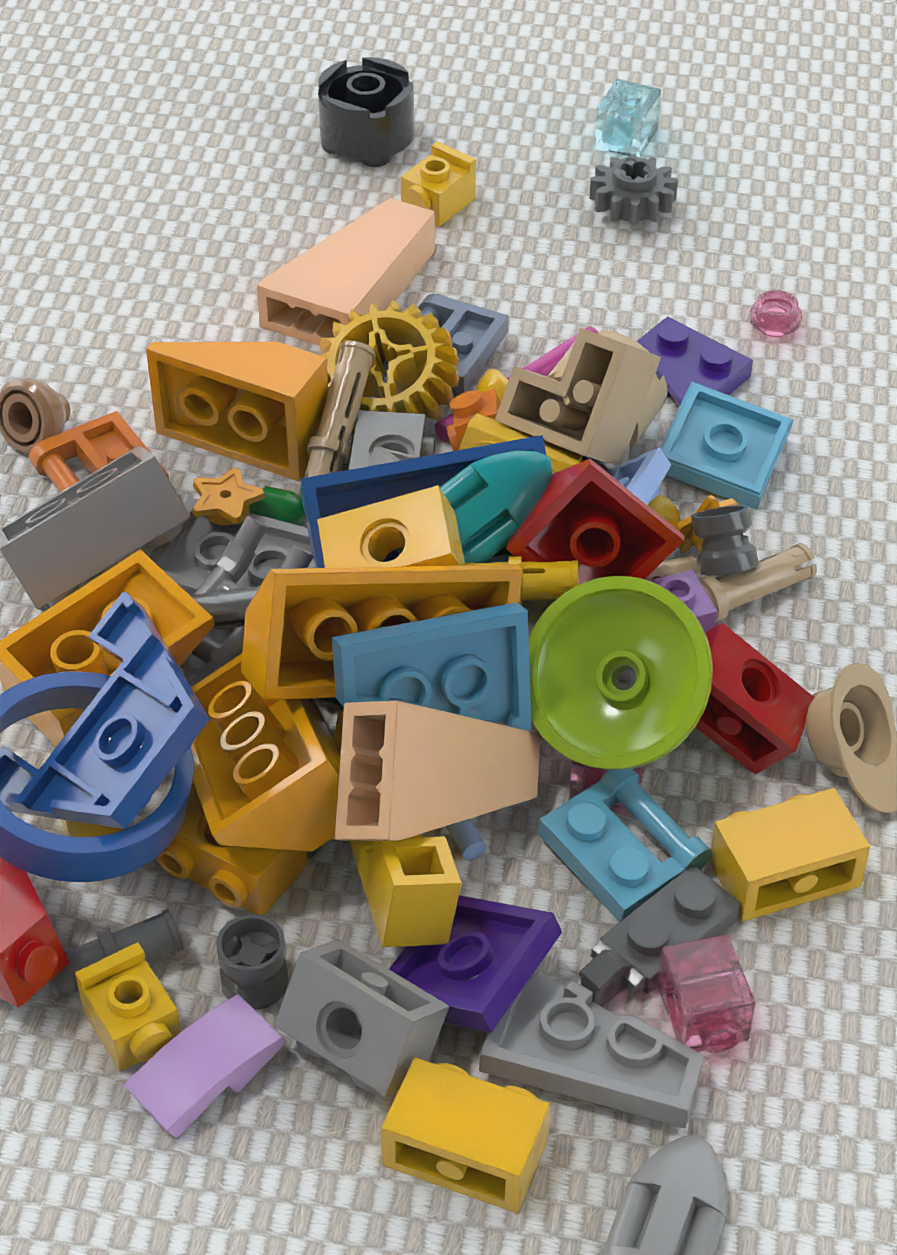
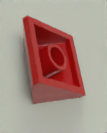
M588 459L552 474L551 481L520 528L508 541L506 549L516 557L521 556L522 562L578 560V585L587 581L609 576H628L645 579L684 541V535L593 460Z

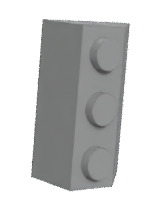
M138 445L1 527L0 551L36 609L38 610L47 603L51 608L80 589L79 584L97 573L103 574L148 542L152 548L169 542L183 531L180 523L191 516L156 457Z

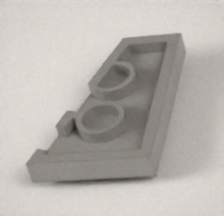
M539 965L492 1033L488 1032L480 1052L479 1072L686 1128L702 1074L704 1055L634 1015L619 1017L592 1001L593 992L573 980L565 986L540 972Z

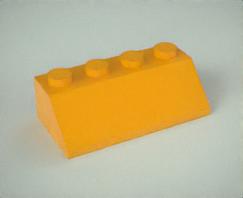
M519 565L270 569L246 609L241 673L263 700L336 697L332 637L505 604L519 603L523 568Z
M241 653L191 687L210 719L191 745L194 760L193 782L212 836L219 845L312 852L330 839H335L341 755L314 698L263 700L241 673Z

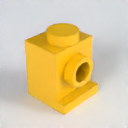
M438 141L431 145V154L400 176L401 201L435 211V225L440 227L475 200L476 159Z
M138 942L75 972L83 1012L119 1072L139 1062H147L181 1032L178 1010L147 963L144 950Z

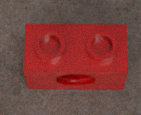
M721 622L705 633L711 650L713 678L707 705L696 728L756 775L796 752L806 724L808 708L814 696Z

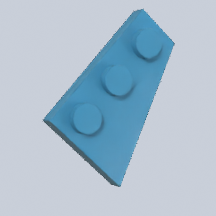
M518 602L332 637L336 699L343 707L344 703L402 701L479 720L506 723L508 726L518 729L531 730L528 611Z

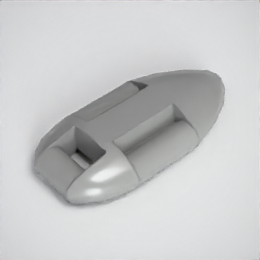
M696 1134L682 1136L664 1145L642 1164L626 1186L602 1255L715 1254L726 1221L727 1190L722 1167L714 1149L702 1136Z

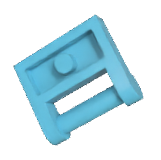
M633 769L608 770L599 782L540 818L537 832L619 922L691 865L701 870L712 856V850L698 836L690 838L638 784L640 776ZM621 802L672 856L661 863L609 808Z

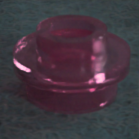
M769 290L760 294L757 301L751 306L749 319L752 326L763 334L770 337H782L795 332L800 327L802 311L794 295L782 290Z

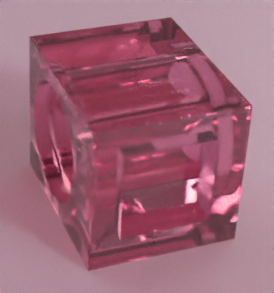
M726 934L662 948L657 988L676 1039L697 1052L706 1050L711 1053L724 1052L739 1043L749 1041L756 1001L729 935Z

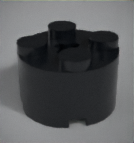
M362 57V65L347 67V60L331 65L320 75L318 80L321 146L325 152L362 160L369 167H381L389 163L390 156L401 152L411 143L414 137L413 81L410 82L409 72L402 65L383 58Z

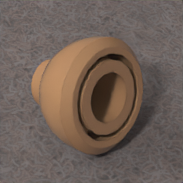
M28 378L11 380L3 386L0 391V431L4 439L14 450L21 454L29 455L31 449L38 442L62 433L65 423L70 417V405L64 395L56 392L44 382Z

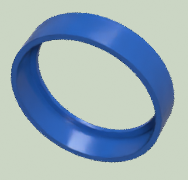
M58 672L35 677L11 687L0 695V733L19 720L44 711L67 708L86 709L111 676L91 672ZM190 747L174 766L175 771L172 785L158 808L136 825L113 834L96 837H70L50 833L21 820L0 801V857L28 873L65 882L103 881L131 873L145 866L172 843L184 822L194 772L192 748Z

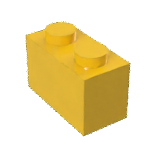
M834 787L810 795L798 794L782 803L751 812L739 811L731 814L726 819L716 821L711 846L712 856L709 863L724 890L742 903L739 918L744 922L861 887L870 845Z
M414 1057L381 1127L382 1166L518 1214L548 1143L551 1103L537 1099L535 1095L521 1087H501L472 1077L456 1065L449 1063L434 1064Z

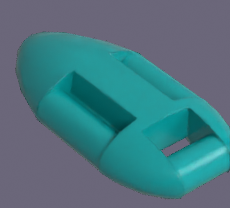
M520 450L494 454L469 464V466L440 487L455 511L465 563H485L507 546L508 541L523 524L551 481L553 472L550 457L537 451ZM397 548L396 551L401 554L404 548Z

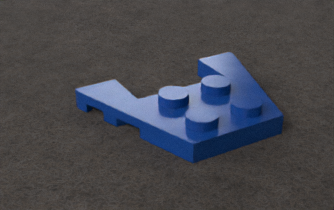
M123 591L88 636L101 649L119 659L122 663L39 769H36L4 745L0 749V801L11 812L127 829L141 809L148 804L154 792L182 755L189 750L195 738L210 720L144 607Z

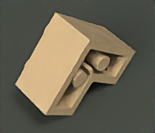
M580 328L561 381L516 366L513 367L495 421L533 436L543 435L545 441L583 456L621 466L661 357Z

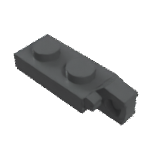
M691 865L600 938L599 942L591 949L592 953L590 956L593 959L579 972L581 977L580 985L593 992L592 1001L601 1007L606 1005L626 987L634 994L643 990L648 995L733 925L740 917L742 903L696 866Z

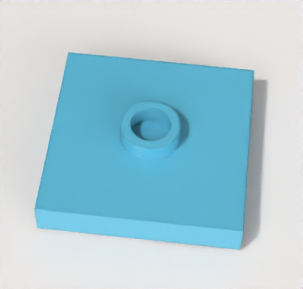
M691 382L660 447L671 464L666 475L724 498H733L736 502L757 510L791 432L794 419Z

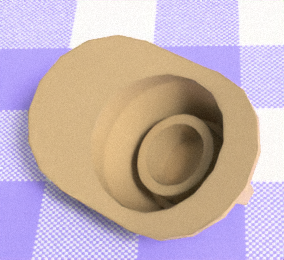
M858 662L853 663L841 670L834 681L833 687L812 694L814 699L810 703L806 715L808 743L815 757L827 769L837 776L848 778L851 787L863 803L876 812L890 814L897 810V731L894 724L888 690L880 675L869 665Z

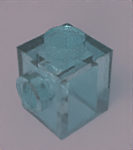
M616 79L597 107L594 149L627 157L631 154L641 157L658 130L661 89Z

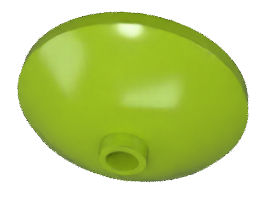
M609 576L582 583L556 599L538 619L529 636L531 720L541 736L554 749L571 760L585 766L603 770H627L648 765L677 748L690 735L703 715L709 699L713 678L712 656L708 639L700 622L690 608L682 600L658 584L628 576ZM627 669H634L636 672L635 684L628 690H621L618 685L620 674Z

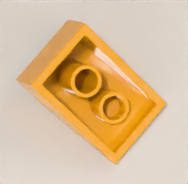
M280 342L150 343L146 348L156 433L300 482L306 473L310 454L307 452L309 438L316 436L327 399V357Z
M140 549L1 639L0 682L5 692L26 680L58 672H91L112 676L122 661L101 649L88 636L123 591L144 607L179 667L214 627V619ZM55 709L37 713L28 718L57 747L85 709Z

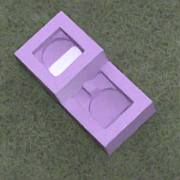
M237 994L180 1032L151 1057L124 1086L168 1133L178 1139L227 1086L236 1093H239L287 1041L244 998Z

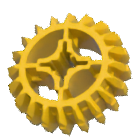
M393 299L387 310L380 311L379 307L371 301L369 313L360 316L351 309L350 323L343 325L333 322L332 332L334 337L320 338L321 344L319 347L322 352L320 355L327 357L328 391L335 372L342 342L345 343L348 340L357 341L375 350L376 354L366 381L359 408L360 411L425 414V418L439 421L441 415L439 405H450L453 399L451 388L458 386L459 374L457 367L459 358L456 348L452 346L451 335L445 327L439 326L438 320L432 313L422 316L421 310L414 303L402 312L400 305ZM387 360L389 369L385 371L384 361ZM386 372H387V377H388V382H387V383L384 382V375H383V373H386ZM357 418L355 420L352 435L355 434Z

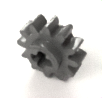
M631 154L623 159L610 157L609 167L603 165L595 167V176L590 178L589 199L595 201L596 212L611 210L610 221L614 222L621 219L629 221L632 225H636L638 221L645 219L657 222L658 211L662 213L672 212L673 202L677 198L678 179L671 177L672 168L670 166L656 168V158L654 157L648 160L637 157L635 154Z

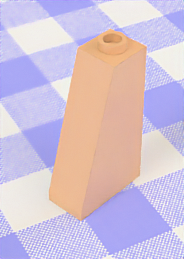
M389 198L266 276L257 284L260 327L320 346V338L334 337L332 332L333 322L343 325L351 322L349 319L351 309L360 316L369 313L372 301L379 307L380 311L387 310L392 300H397L435 253V211Z
M402 701L344 703L335 840L399 841L537 798L541 734Z

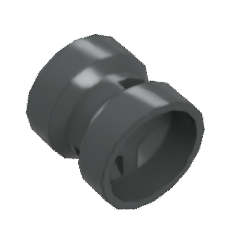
M748 505L718 507L691 515L693 533L700 539L705 540L701 544L702 550L697 556L701 575H727L750 570L759 565L756 547L749 542L747 535H743L752 525L750 507Z
M257 914L238 916L227 922L219 931L216 940L223 994L227 999L239 994L255 1010L273 1005L285 994L289 982L283 930L276 921L267 916Z

